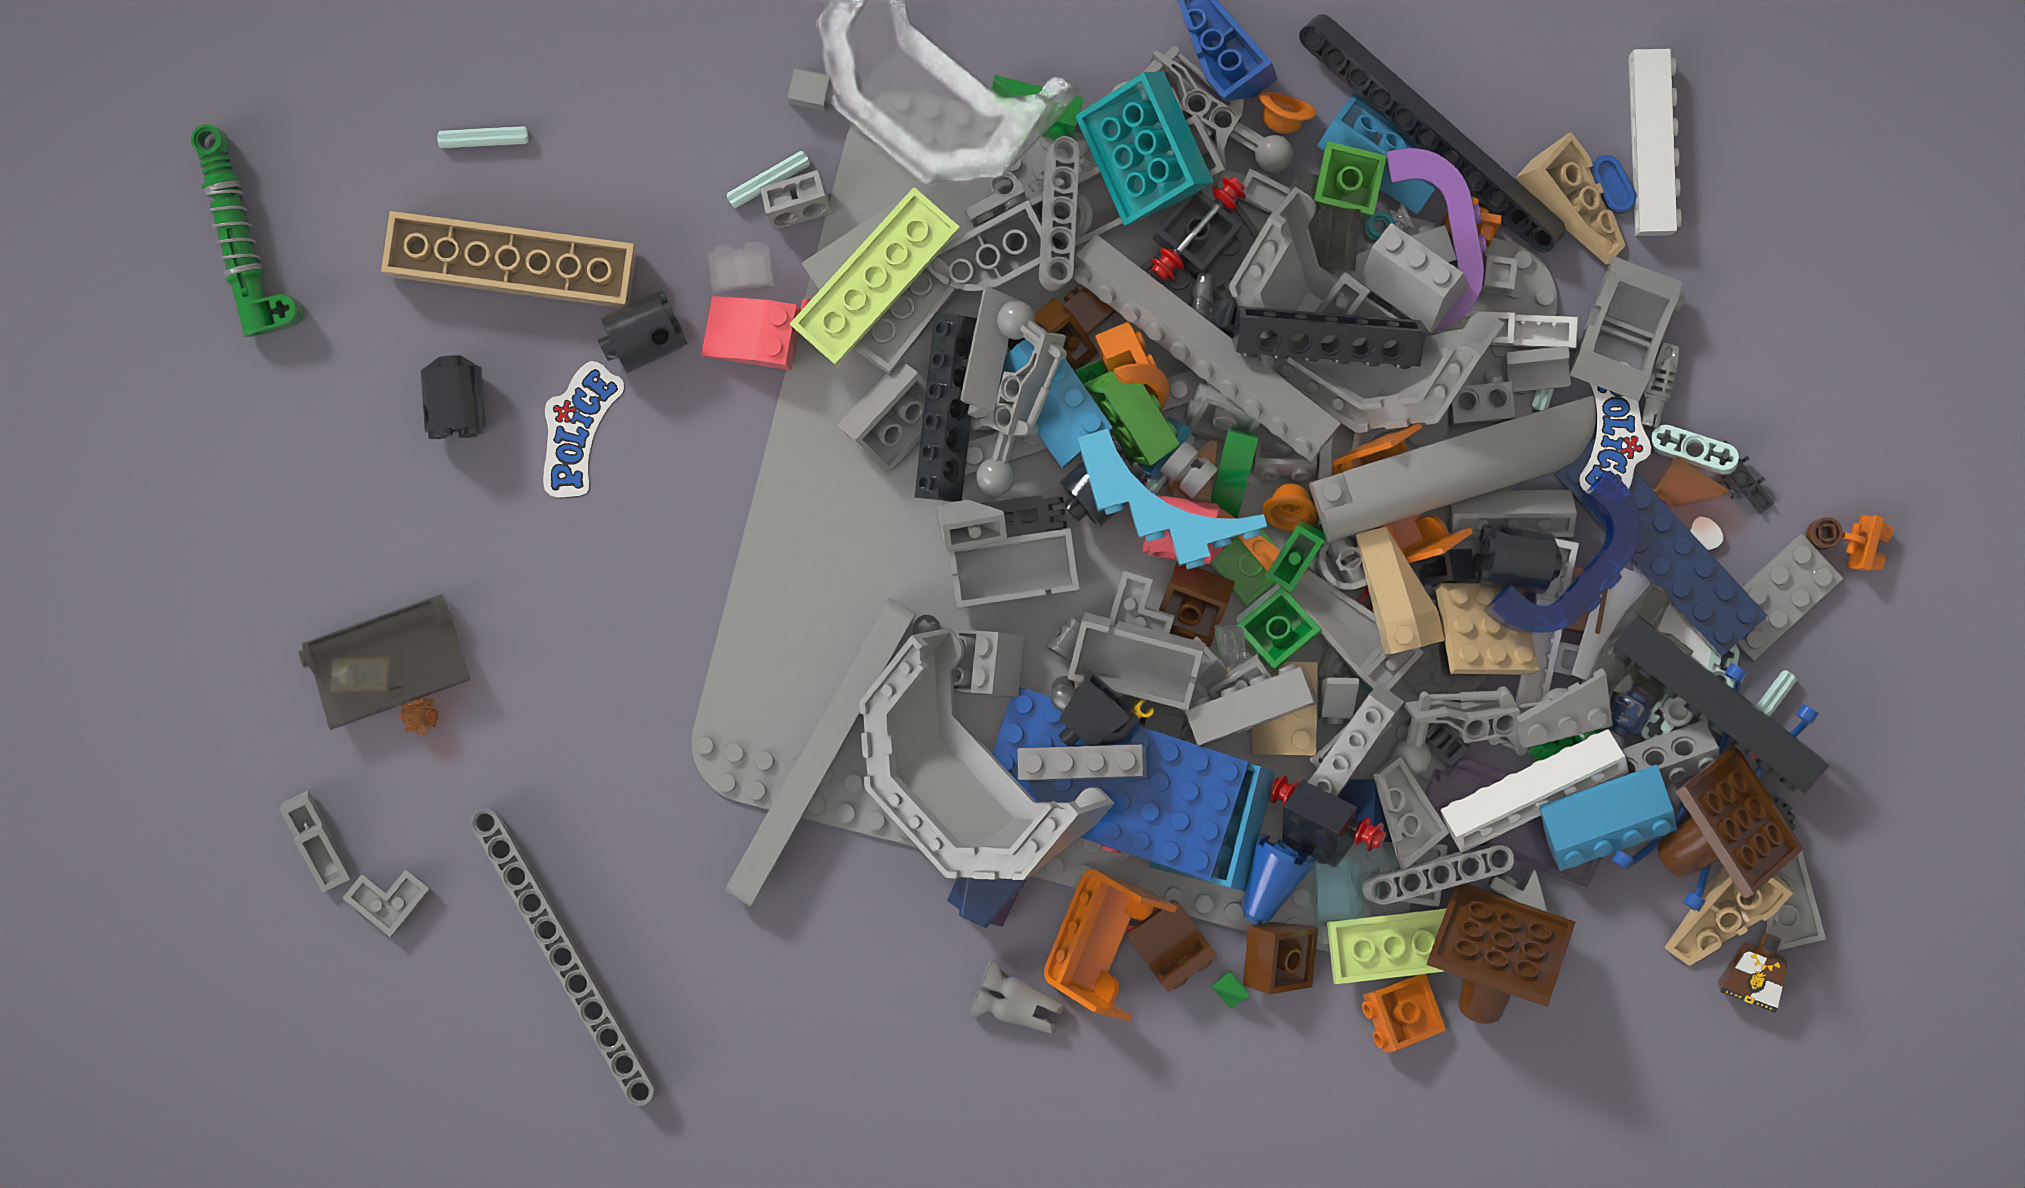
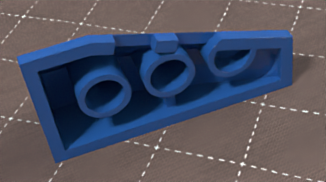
M1177 0L1205 79L1223 101L1253 98L1277 80L1272 61L1218 0Z

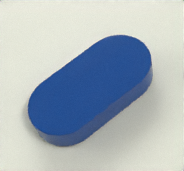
M1611 155L1598 157L1592 163L1593 166H1591L1590 170L1596 184L1601 183L1604 191L1601 193V197L1606 207L1617 214L1629 211L1635 204L1636 193L1621 163Z

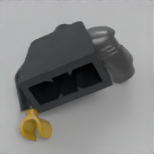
M1206 273L1198 274L1197 280L1192 284V308L1233 339L1238 306L1237 301L1234 298L1214 301L1216 278Z
M1090 669L1086 672L1076 689H1074V681L1067 679L1068 676L1057 678L1051 687L1052 705L1061 712L1059 719L1066 725L1060 732L1059 738L1068 747H1073L1080 738L1090 746H1095L1099 742L1107 744L1123 740L1139 725L1141 717H1150L1154 713L1153 707L1148 708L1145 713L1140 711V705L1146 699H1138L1132 706Z

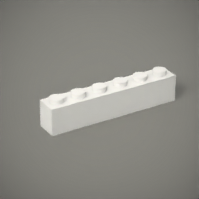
M1636 49L1629 55L1633 188L1636 193L1634 204L1635 236L1673 235L1677 231V227L1681 226V210L1676 209V197L1680 196V180L1675 178V167L1679 165V150L1674 148V136L1678 135V120L1673 118V106L1677 104V90L1672 88L1671 78L1676 73V60L1671 58L1670 49Z
M1607 729L1601 733L1589 736L1586 740L1572 747H1566L1545 760L1536 761L1530 767L1516 774L1507 775L1503 780L1489 787L1480 788L1474 794L1462 800L1451 802L1447 807L1441 809V813L1460 852L1463 853L1540 816V805L1617 779L1629 773L1626 758Z

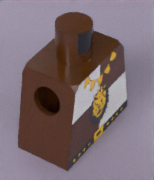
M1764 933L1758 947L1744 942L1719 978L1718 986L1720 992L1776 1013L1787 970L1785 958L1776 954L1781 939L1772 934Z

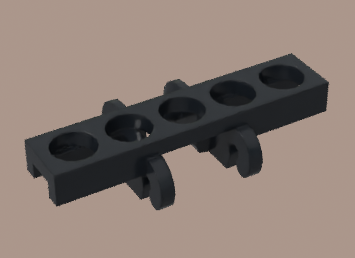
M1715 456L1720 459V464L1724 466L1730 460L1729 456L1726 459L1723 456ZM1748 456L1743 459L1739 458L1738 469H1735V471L1727 476L1721 475L1722 480L1718 483H1724L1733 494L1730 497L1731 500L1735 497L1740 499V493L1743 492L1756 511L1761 514L1775 503L1760 485L1765 478L1762 476L1756 481L1743 465L1750 458ZM1739 472L1747 474L1748 480L1746 483H1740L1737 480ZM1729 478H1732V479H1733V481H1734V482L1737 484V486L1740 488L1739 490L1736 489V487H1735V486L1733 485V483L1729 480ZM1756 487L1757 493L1752 495L1750 491ZM1758 496H1763L1766 500L1765 507L1762 508L1756 501Z

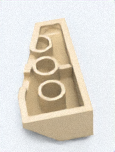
M1570 132L1534 157L1516 178L1521 185L1564 222L1565 228L1569 233L1607 265L1610 264L1613 256L1616 257L1626 244L1613 212L1607 210L1603 202L1601 193L1604 191L1601 183L1596 184L1589 168L1593 166L1592 161L1573 133Z
M1387 527L1355 534L1384 655L1445 641L1436 606Z
M1721 865L1704 889L1702 899L1705 900V903L1701 910L1698 912L1690 909L1665 945V949L1688 966H1691L1721 948L1722 943L1737 934L1741 936L1748 931L1747 928L1762 919L1766 921L1774 916L1791 897L1793 891L1775 874L1759 890L1744 899L1724 866Z

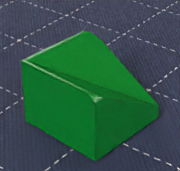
M1226 971L1211 984L1212 988L1230 1008L1249 996V992L1231 971Z

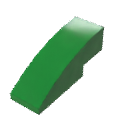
M1228 428L1210 503L1218 504L1220 509L1238 519L1258 442V435Z

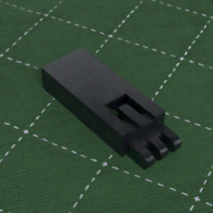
M1042 495L980 503L1004 512L1007 538L1067 528V521L1054 522V517L1066 515L1065 509L1053 510L1052 505L1064 503L1063 497L1042 499ZM1033 509V513L1021 514L1022 523L1035 521V523L1014 525V511Z

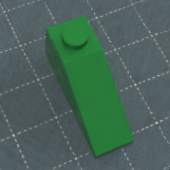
M998 75L994 76L990 96L1041 136L1051 138L1054 141L1062 136L1074 139L1078 124L1075 115L1081 112L1084 97Z

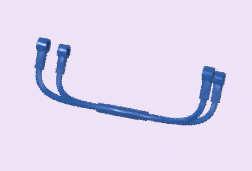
M1731 663L1725 675L1733 682V689L1740 693L1741 682L1747 672ZM1802 704L1796 713L1802 721L1790 733L1797 737L1809 724H1813L1819 713L1811 707ZM1726 732L1723 736H1720L1717 744L1719 755L1722 754L1729 737ZM1759 765L1754 770L1758 778L1764 772V769ZM1682 801L1680 803L1681 807L1675 815L1676 826L1688 811ZM1661 836L1653 839L1646 847L1632 857L1618 850L1612 861L1622 869L1628 870L1630 866L1642 860L1658 846ZM1711 865L1701 870L1695 894L1688 892L1683 901L1684 904L1694 911L1699 912L1705 903L1702 896Z

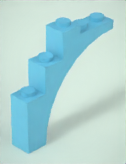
M1108 429L1077 438L1097 510H1105L1106 515L1124 510L1123 504L1128 503L1138 539L1145 537L1146 542L1165 537L1163 532L1168 530L1178 565L1186 564L1187 570L1205 565L1204 559L1210 557L1208 544H1213L1214 549L1232 544L1230 538L1242 535L1244 540L1262 535L1260 529L1267 527L1264 514L1240 519L1211 518L1192 514L1166 503L1147 490L1129 471L1118 454Z

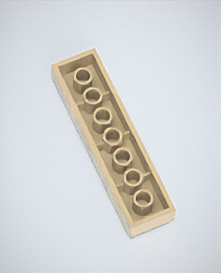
M390 211L381 272L385 276L623 308L630 304L637 248L633 243Z

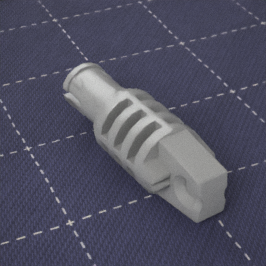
M1660 343L1651 374L1655 375L1653 385L1649 392H1643L1644 398L1647 399L1641 420L1642 426L1647 425V427L1655 429L1660 426L1664 404L1671 398L1670 394L1673 390L1675 374L1677 373L1679 347L1676 345Z

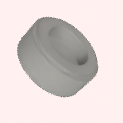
M1677 695L1675 699L1667 698L1662 706L1663 718L1673 726L1686 725L1693 717V714L1684 707L1687 702Z

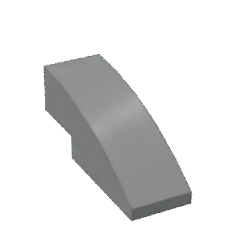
M309 790L281 803L280 812L291 830L294 842L321 892L324 893L350 880L349 873L334 839Z

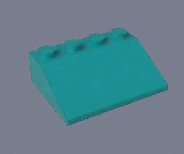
M1164 71L1143 72L1075 115L1124 226H1129L1180 202L1214 182Z

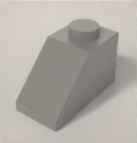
M970 500L937 505L946 551L1007 540L1005 517L1002 510Z

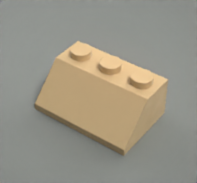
M1285 662L1276 671L1270 668L1275 676L1279 675V669L1288 665L1296 664L1297 668H1306L1317 697L1318 662ZM1317 704L1252 728L1251 755L1316 756Z

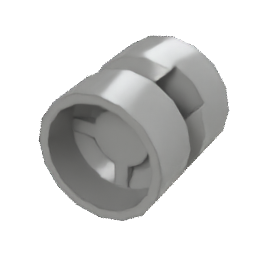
M1185 441L1163 465L1160 472L1172 482L1179 481V488L1193 499L1218 471V468L1207 458H1198L1199 451Z

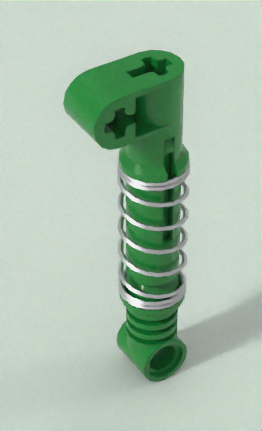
M209 124L200 125L192 133L191 144L197 151L199 160H202L200 166L204 168L202 169L203 175H207L204 177V183L202 184L203 195L215 199V201L210 203L211 209H208V212L213 213L215 225H212V228H217L219 241H216V244H221L223 257H220V259L225 260L227 267L224 277L226 282L232 287L244 337H255L293 327L302 320V304L296 298L284 294L265 296L261 280L264 275L262 264L258 263L261 258L255 255L253 249L257 242L250 237L249 231L252 229V225L247 223L245 218L248 209L243 207L241 202L244 193L239 191L242 185L239 177L231 170L233 168L232 164L228 163L231 161L230 156H227L229 154V138L219 128ZM214 134L216 138L214 146L206 149V138ZM235 193H239V194H241V197H240V196H234V194H235ZM268 305L276 311L284 310V305L289 306V310L285 312V316L273 314L275 322L273 324Z

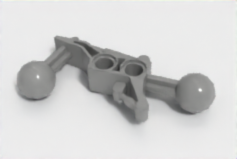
M1171 47L1165 54L1157 50L1153 53L1151 64L1143 72L1164 71L1165 75L1176 84L1185 120L1196 114L1200 116L1209 136L1214 138V144L1221 155L1224 165L1226 164L1224 148L1229 138L1254 152L1258 165L1266 172L1280 173L1291 165L1294 157L1293 148L1285 137L1270 135L1264 138L1240 123L1244 106L1243 99L1227 101L1230 103L1228 106L1198 88L1186 68L1175 62V58L1179 59L1196 73L1200 80L1213 89L1206 81L1203 71L1179 52L1178 47ZM1129 81L1119 83L1112 89L1111 92L1115 91L1116 89H1118L1119 87H1121ZM1192 101L1200 102L1204 110L1193 112L1189 109L1188 104ZM1218 117H1224L1229 121L1230 126L1220 128L1215 124L1214 120Z
M1019 300L1006 303L999 310L997 318L998 328L1004 336L1013 340L1025 338L1035 346L1029 362L1017 372H1004L994 412L980 418H973L970 423L973 430L988 431L994 428L1000 431L993 457L982 462L977 470L979 488L991 496L1003 495L1010 491L1013 486L1015 472L1009 463L1016 436L1029 437L1035 436L1038 433L1036 423L1049 394V387L1061 359L1066 358L1067 355L1063 349L1066 336L1048 333L1035 323V313L1030 305Z
M1505 686L1499 687L1497 691L1460 692V694L1429 695L1428 692L1424 691L1420 694L1418 701L1406 702L1405 707L1412 717L1407 739L1402 740L1396 745L1393 751V758L1401 756L1413 776L1424 773L1432 761L1431 750L1425 743L1429 723H1448L1456 728L1464 743L1488 739L1491 745L1501 743L1505 747L1514 749L1517 755H1525L1528 748L1523 749L1520 744L1517 716L1548 698L1554 700L1569 690L1566 688H1555L1547 692L1542 701L1516 705L1512 694ZM1451 700H1460V701H1468V702L1458 703V702L1451 701Z

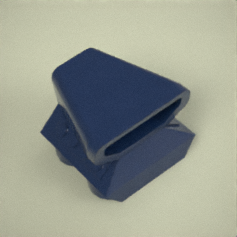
M959 877L947 901L959 909L961 917L979 926L987 928L990 924L1003 927L1019 891L1027 880Z

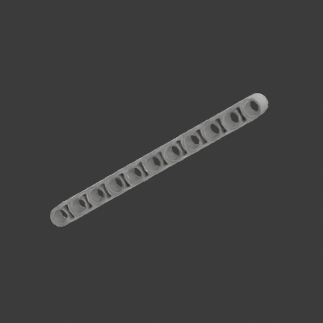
M891 598L888 599L724 890L726 894L750 907L753 905L860 715L859 701L888 666L910 627L916 612Z
M493 809L478 810L471 819L474 833L630 1103L636 1106H643L649 1103L656 1094V1086L502 816ZM484 814H490L495 821L494 827L487 832L480 827V819ZM502 840L507 842L510 847V852L505 858H500L495 853L496 844ZM516 867L521 868L525 872V880L520 885L514 884L510 878L511 871ZM530 894L537 895L541 901L540 908L535 912L530 911L525 904ZM545 921L553 922L556 927V933L552 938H546L541 933V926ZM560 948H566L571 952L572 958L568 965H562L557 961L556 953ZM575 975H582L587 981V987L583 992H578L572 987L571 983ZM592 1001L602 1006V1015L598 1019L590 1017L587 1013V1006ZM607 1028L615 1030L618 1035V1041L613 1046L607 1045L603 1041L602 1034ZM623 1055L629 1056L633 1060L632 1071L623 1072L619 1069V1057ZM638 1082L648 1086L649 1095L645 1099H639L633 1093V1087Z

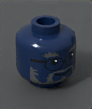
M1630 690L1626 694L1618 693L1610 705L1613 726H1610L1609 729L1623 738H1626L1628 733L1635 736L1639 735L1652 713L1648 707L1649 701Z

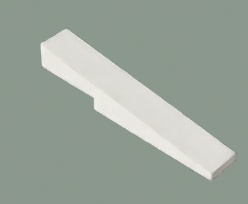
M1392 308L1394 316L1399 319H1409L1397 309ZM1469 311L1457 323L1438 332L1464 329L1472 315L1485 311ZM1487 312L1504 322L1491 346L1539 349L1568 346L1570 351H1577L1578 317Z
M1555 537L1562 555L1561 572L1559 577L1550 583L1546 593L1534 595L1530 616V627L1539 670L1533 675H1519L1515 694L1516 705L1542 701V698L1550 690L1567 608V594L1579 543L1576 541Z

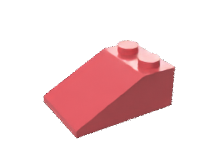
M712 296L701 356L791 371L798 332L791 327L790 323L800 313V308L796 304L771 300Z

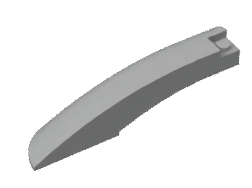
M1196 114L1187 119L1186 122L1211 177L1226 170L1221 155L1210 138L1200 116ZM1098 167L1078 176V193L1088 200L1093 212L1092 224L1085 235L1075 239V248L1089 242L1096 234L1100 236L1123 224ZM1066 183L1057 186L1063 190L1067 189ZM1043 194L1017 205L952 240L926 268L937 279L949 286L966 291H983L985 287L995 288L1039 267ZM1065 214L1060 215V217L1057 218L1064 220ZM1052 238L1053 246L1056 249L1063 250L1062 241Z
M1594 395L1430 444L1309 483L1327 543L1563 469L1574 462L1591 441L1595 430L1597 414Z

